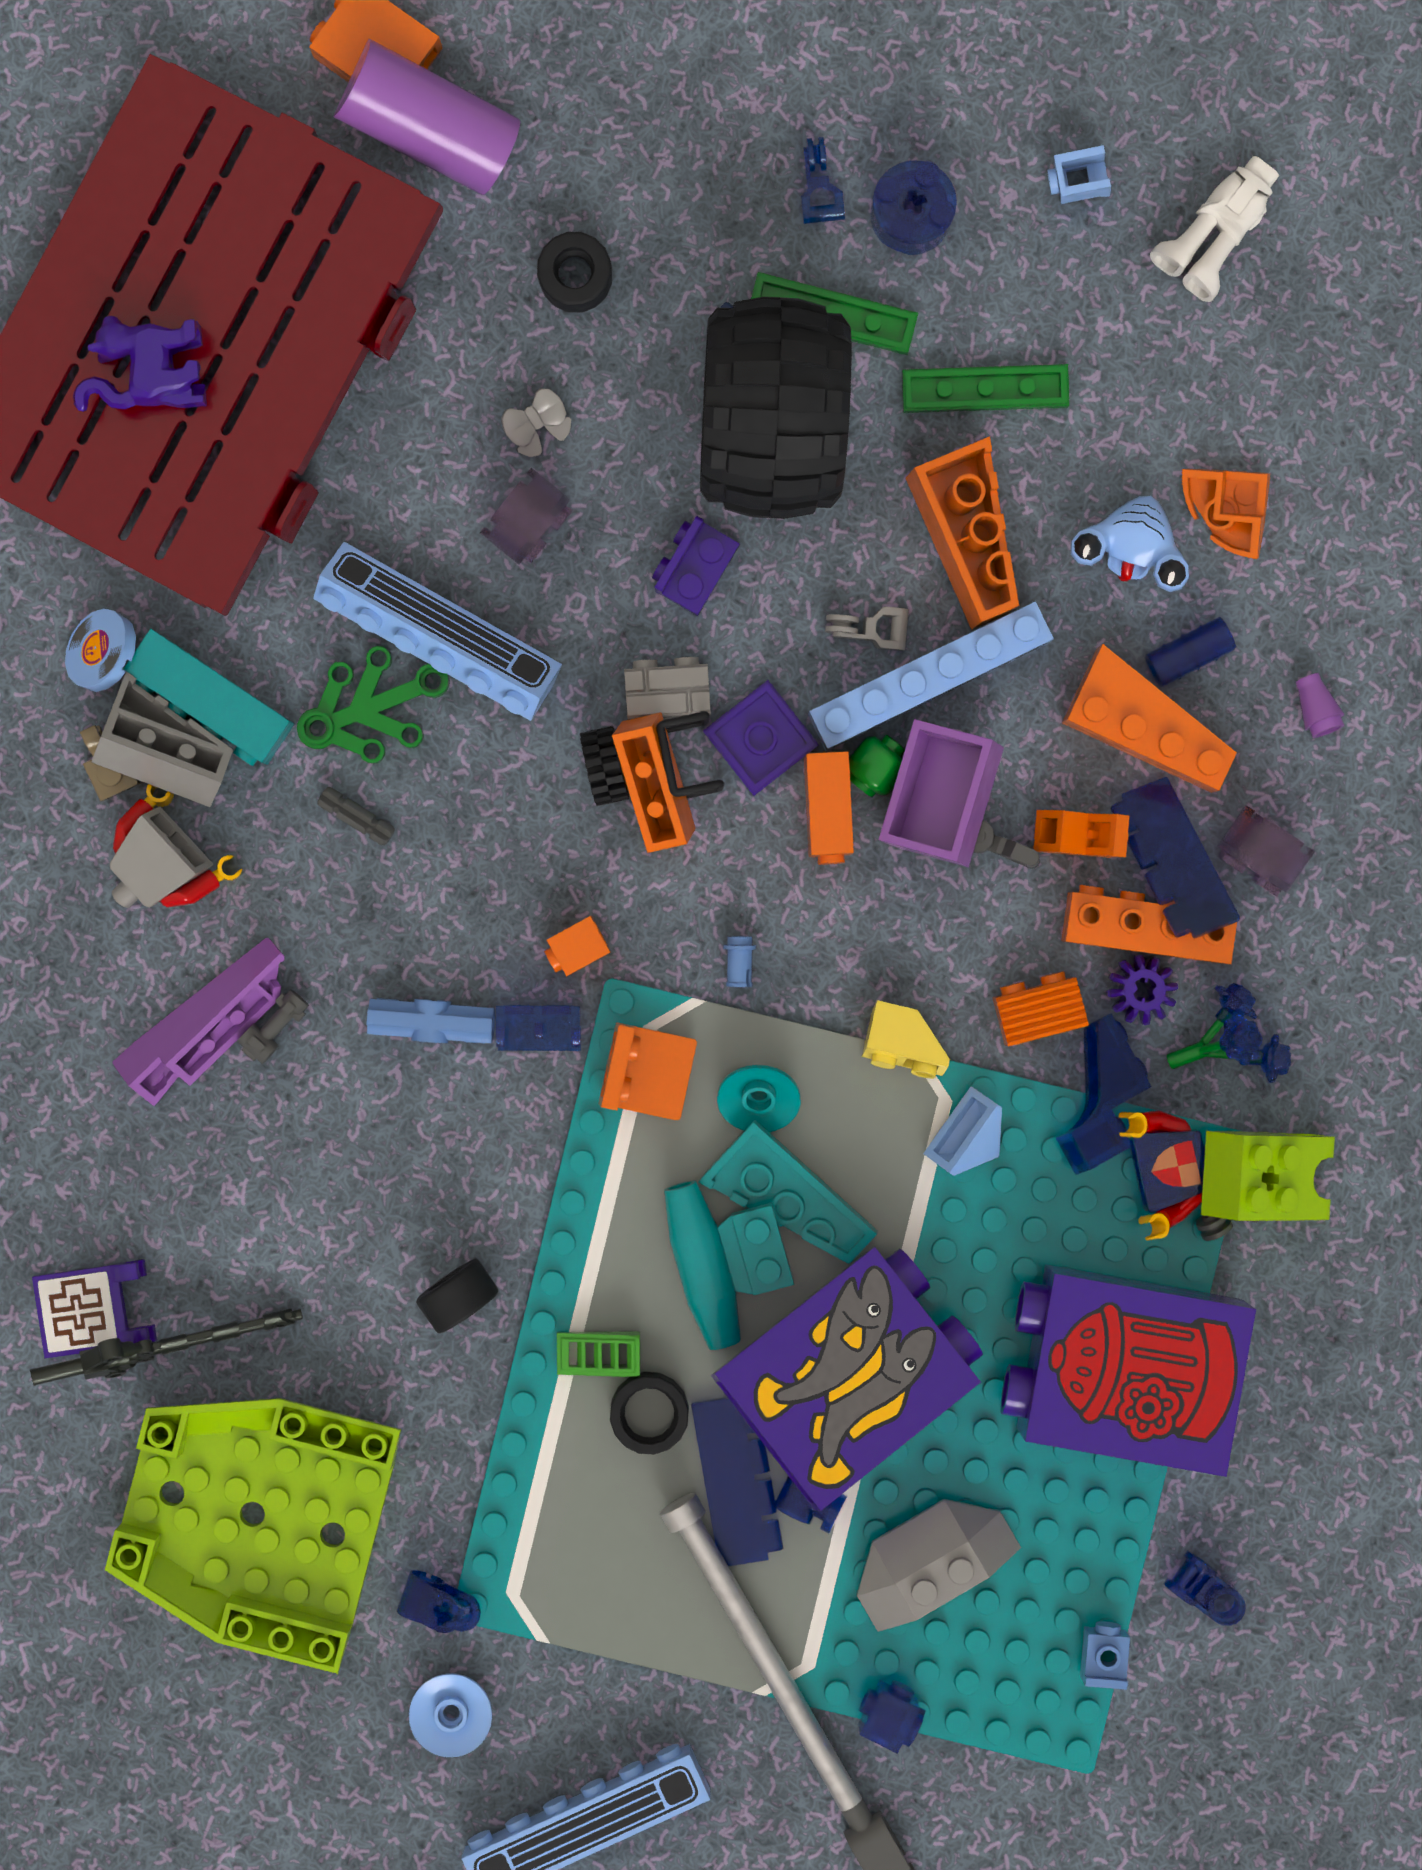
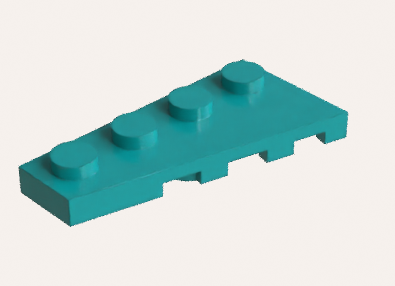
M756 1120L744 1130L698 1181V1183L709 1189L713 1188L730 1197V1200L744 1208L745 1206L752 1208L772 1202L779 1227L783 1226L802 1236L803 1240L848 1264L855 1259L878 1233V1230Z

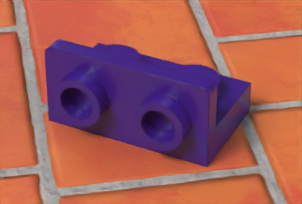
M696 516L692 524L684 521L673 540V543L677 544L678 548L671 560L663 557L652 579L658 581L654 587L655 592L698 616L740 543L704 523V519Z

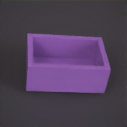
M914 719L878 840L893 847L969 868L1004 747L992 739Z

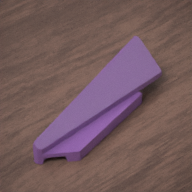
M269 938L262 940L119 1055L112 1063L127 1085L153 1106L159 1102L178 1077L189 1086L192 1085L249 1027L256 1023L276 1003L275 1001L281 992V985L277 980L279 963L283 962L285 957L278 947Z

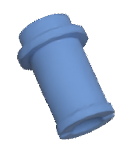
M727 936V944L723 945V949H727L726 986L752 987V950L756 949V945H752L751 936Z

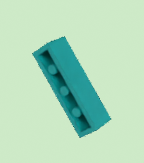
M151 628L136 649L132 661H128L123 669L137 679L135 684L150 695L155 691L167 699L169 702L167 707L180 717L186 719L189 714L202 723L200 726L219 740H222L224 737L236 745L232 753L252 766L255 765L257 760L268 765L295 725Z

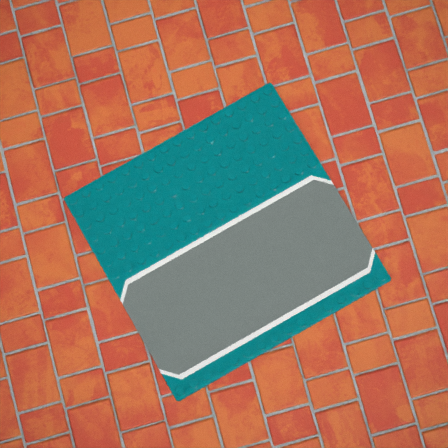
M614 978L608 979L604 984L456 1593L452 1610L453 1619L482 1628L775 1698L680 1532L670 1533L660 1516V1512L675 1500L687 1494L696 1493L706 1510V1513L701 1517L703 1524L809 1707L1085 1774L1093 1772L1114 1689L1085 1686L1080 1677L1084 1626L1095 1627L1096 1622H1113L1121 1625V1629L1126 1630L1128 1633L1168 1467L1025 1442L1016 1428L1018 1417L1001 1414L1000 1403L1008 1365L1027 1367L1033 1334L1015 1331V1316L1020 1289L1023 1281L1042 1284L1045 1264L1210 1293L1224 1236L1211 1241L1202 1239L1201 1231L1196 1227L1197 1220L1202 1216V1203L1182 1222L1170 1228L1168 1235L1164 1238L1145 1240V1237L1152 1233V1225L1150 1222L1145 1224H1139L1138 1222L1141 1216L1155 1214L1181 1197L1177 1186L1164 1184L1151 1172L1157 1157L1167 1148L1171 1147L1167 1143L1168 1133L1165 1131L1145 1133L1139 1138L1121 1137L1119 1135V1132H1126L1129 1128L1128 1118H1119L1120 1112L1142 1113L1158 1110L952 1060L949 1061V1066L943 1076L936 1075L934 1079L918 1077L911 1073L912 1069L895 1065L894 1069L880 1068L870 1063L871 1059L862 1057L866 1039ZM616 1022L693 1038L697 1041L683 1110L679 1120L620 1108L616 1111L602 1108L598 1104ZM750 1065H767L787 1073L796 1082L801 1095L800 1109L796 1117L787 1126L769 1133L878 1230V1233L855 1259L848 1264L803 1240L802 1236L783 1226L779 1227L794 1279V1285L755 1296L736 1292L741 1341L727 1348L709 1350L687 1304L670 1244L664 1189L682 1182L696 1181L717 1226L732 1213L749 1209L747 1206L744 1208L733 1202L725 1194L698 1183V1181L744 1132L727 1122L719 1111L717 1095L722 1081L739 1068ZM972 1086L1002 1107L999 1157L953 1176L923 1153ZM1174 1115L1185 1119L1190 1125L1191 1130L1188 1131V1135L1193 1143L1201 1180L1200 1188L1203 1189L1206 1131L1240 1130ZM876 1247L883 1258L886 1259L900 1248L911 1258L930 1284L931 1288L916 1300L934 1323L938 1326L953 1315L967 1329L981 1348L983 1355L969 1366L981 1383L822 1511L815 1510L711 1375L867 1251ZM640 1331V1373H662L674 1379L686 1396L689 1405L688 1426L681 1440L669 1450L655 1455L638 1454L626 1448L614 1434L610 1423L611 1400L617 1388L629 1377L557 1375V1332ZM569 1342V1365H577V1342ZM586 1343V1365L594 1364V1343ZM602 1343V1364H611L610 1343ZM619 1344V1364H627V1344ZM643 1389L637 1391L629 1398L625 1406V1418L628 1426L634 1433L642 1437H655L663 1434L670 1427L674 1419V1408L671 1400L665 1393L657 1389ZM943 1499L1000 1510L1021 1546L990 1578L922 1618L883 1631H877L857 1597L858 1587L873 1540ZM1111 1650L1104 1651L1101 1654L1100 1661L1111 1662L1115 1657V1653Z

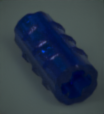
M1218 617L1204 625L1200 624L1195 630L1185 635L1182 634L1181 637L1167 644L1163 643L1161 647L1146 654L1145 660L1155 681L1160 687H1163L1177 679L1180 680L1181 677L1194 670H1199L1200 667L1214 660L1217 661L1218 658L1235 650L1236 644L1227 624L1221 617Z

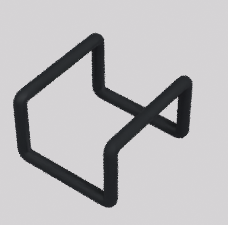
M699 712L662 720L657 725V734L670 793L675 797L686 795L688 799L720 792L724 788L722 780L678 788L665 728L667 733L708 724L710 718L708 712Z

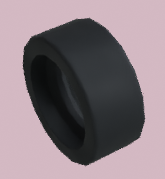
M642 1372L640 1377H629L617 1388L611 1400L610 1423L615 1436L626 1448L638 1454L655 1455L669 1450L681 1440L688 1426L689 1405L684 1391L674 1379L658 1372ZM643 1389H657L665 1393L671 1400L674 1408V1419L670 1427L663 1434L655 1437H642L634 1433L628 1426L625 1418V1406L629 1398L637 1391Z

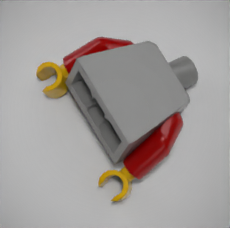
M150 784L146 788L147 797L144 800L139 799L116 823L113 842L115 855L110 862V869L121 882L112 890V896L115 901L126 908H130L138 899L148 908L159 902L168 908L194 904L219 888V882L223 879L227 881L237 879L241 875L242 869L234 875H226L222 871L223 863L234 857L232 855L222 857L219 860L218 868L213 872L208 870L214 864L161 808L168 806L172 802L174 793L167 791L164 797L155 798L153 793L158 787Z

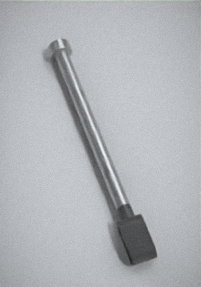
M690 1493L675 1500L660 1512L662 1520L670 1533L680 1532L845 1817L850 1828L843 1832L863 1870H915L911 1862L907 1863L904 1857L906 1853L882 1812L878 1811L872 1815L703 1524L701 1517L706 1513V1510L696 1493Z

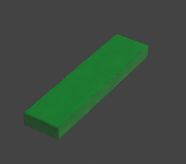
M761 272L757 273L751 299L758 297L798 298L825 306L827 313H838L844 316L851 327V341L908 355L918 317L917 312Z
M1068 364L903 369V413L1068 408Z

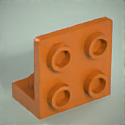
M616 1022L598 1104L602 1108L616 1111L620 1108L679 1120L683 1110L697 1041L693 1038Z

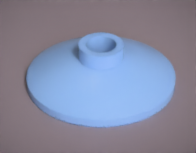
M456 1673L441 1674L427 1680L416 1691L409 1709V1723L414 1737L427 1751L442 1757H459L472 1752L485 1740L492 1723V1706L485 1690L473 1679ZM448 1705H455L458 1707L460 1714L456 1718H449L445 1715L444 1708Z

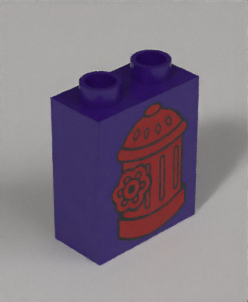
M1045 1264L1042 1284L1023 1281L1020 1289L1015 1316V1331L1033 1334L1027 1367L1009 1364L1006 1369L1000 1412L1003 1415L1018 1417L1016 1428L1025 1442L1227 1477L1256 1309L1240 1298Z

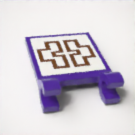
M145 1259L33 1276L32 1281L44 1359L80 1354L79 1351L92 1349L98 1346L99 1342L112 1338H120L121 1342L131 1341L132 1343L148 1339L152 1342L157 1341L155 1324L134 1328L128 1327L122 1281L136 1280L147 1276Z

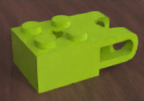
M1206 1131L1201 1215L1236 1221L1330 1220L1331 1199L1319 1197L1314 1188L1313 1178L1316 1167L1322 1160L1334 1158L1335 1137L1305 1133Z

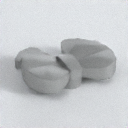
M539 388L535 392L532 405L527 406L524 410L506 409L501 417L502 427L506 436L515 445H519L517 448L518 453L528 457L539 456L542 453L540 439L536 432L537 429L544 426L556 439L564 441L571 428V418L565 417L566 411L562 400L552 390Z

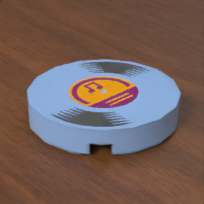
M109 609L91 612L81 620L71 634L66 648L65 666L68 677L76 685L94 692L109 689L117 683L126 672L122 669L126 660L132 661L135 653L136 634L133 624L120 613Z

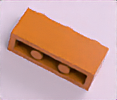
M661 712L622 721L612 734L647 853L685 845L696 829L686 795L675 797L669 790L657 734V725L663 720ZM665 728L677 787L682 788L683 783Z

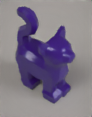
M115 316L105 317L101 328L96 332L95 343L89 344L88 350L99 353L97 358L100 363L114 361L130 355L129 389L119 392L108 380L95 376L86 378L76 386L73 394V401L77 410L85 412L88 407L89 396L94 393L99 394L102 400L111 408L127 409L136 405H167L177 408L207 406L206 386L204 384H193L192 386V383L199 380L200 363L195 360L186 361L183 368L174 369L173 365L174 354L203 346L199 322L194 319L186 320L181 328L169 329L151 323L129 327Z

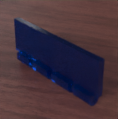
M1168 777L1123 793L1121 796L1122 801L1115 803L1110 809L1113 814L1130 816L1128 833L1138 829V833L1128 837L1127 843L1140 868L1143 870L1156 864L1157 868L1148 871L1144 876L1158 904L1164 905L1172 902L1174 899L1175 904L1166 907L1163 913L1175 937L1178 938L1191 933L1195 939L1238 922L1240 916Z
M727 1397L692 1403L691 1407L715 1544L728 1566L769 1560V1552L780 1551L784 1547L779 1519L762 1521V1516L777 1512L772 1479L765 1478L755 1481V1475L770 1471L766 1447L759 1438L748 1440L747 1434L755 1432Z

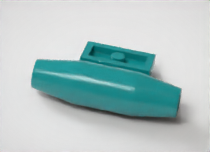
M687 1181L675 1184L664 1189L669 1240L687 1304L709 1350H719L733 1346L741 1341L736 1292L755 1296L794 1285V1279L772 1202L734 1212L717 1226L697 1182Z

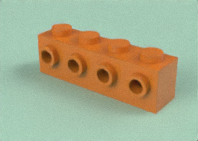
M1079 885L1078 892H1068L1062 942L1232 964L1238 915L1227 913L1228 905L1203 902L1201 910L1187 908L1186 899L1165 896L1161 897V904L1144 902L1145 894L1130 891H1120V898L1103 896L1104 888Z

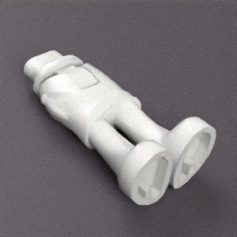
M1252 156L1245 167H1238L1235 172L1226 177L1215 188L1207 201L1196 211V214L1199 216L1179 238L1160 242L1154 247L1150 253L1152 262L1166 274L1173 277L1180 276L1191 262L1192 257L1203 241L1216 226L1220 234L1183 278V285L1187 290L1202 301H1213L1220 289L1219 271L1223 262L1234 246L1239 245L1246 232L1256 227L1267 212V199L1272 194L1270 187L1279 177L1277 171L1259 157Z

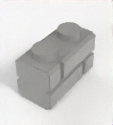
M699 657L675 658L674 666L658 667L657 660H637L632 662L633 669H624L628 720L659 712L662 713L663 719H671L699 712H708L711 716L708 664H699Z

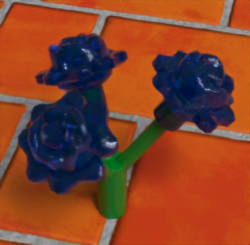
M1236 983L1230 984L1227 988L1218 985L1214 988L1220 995L1219 1002L1222 1007L1215 1015L1217 1020L1201 1040L1167 1054V1060L1172 1069L1205 1057L1234 1059L1243 1066L1258 1065L1266 1073L1269 1083L1275 1082L1278 1075L1287 1074L1291 1066L1290 1046L1280 1044L1278 1034L1271 1036L1270 1043L1267 1042L1262 1049H1259L1263 1037L1258 1030L1255 1021H1249L1244 1018L1245 1016H1249L1254 1020L1257 1018L1255 1011L1252 1009L1256 998L1252 996L1249 990ZM1224 1025V1033L1220 1041L1210 1043Z

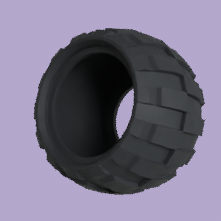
M758 297L736 301L733 308L717 307L708 318L700 466V492L707 502L723 503L725 510L749 517L788 519L814 514L816 508H831L841 497L847 457L852 366L851 327L842 314L827 313L825 306L798 298Z

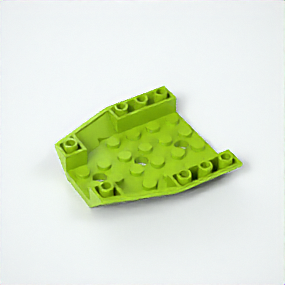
M282 1398L148 1407L145 1411L136 1446L140 1453L122 1523L114 1531L105 1571L216 1643L338 1674L353 1627L389 1488L401 1429ZM175 1481L183 1487L184 1498L181 1502L170 1503L165 1500L162 1488L166 1482ZM248 1502L260 1504L265 1512L264 1520L258 1524L247 1522L242 1515L243 1506ZM337 1523L341 1525L345 1531V1539L336 1545L326 1542L322 1536V1529L326 1524Z

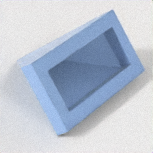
M971 1086L923 1154L953 1176L999 1157L1002 1107Z

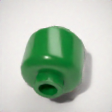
M886 735L883 740L876 736H867L849 757L850 781L872 798L876 793L883 796L888 795L894 789L905 748L889 735Z

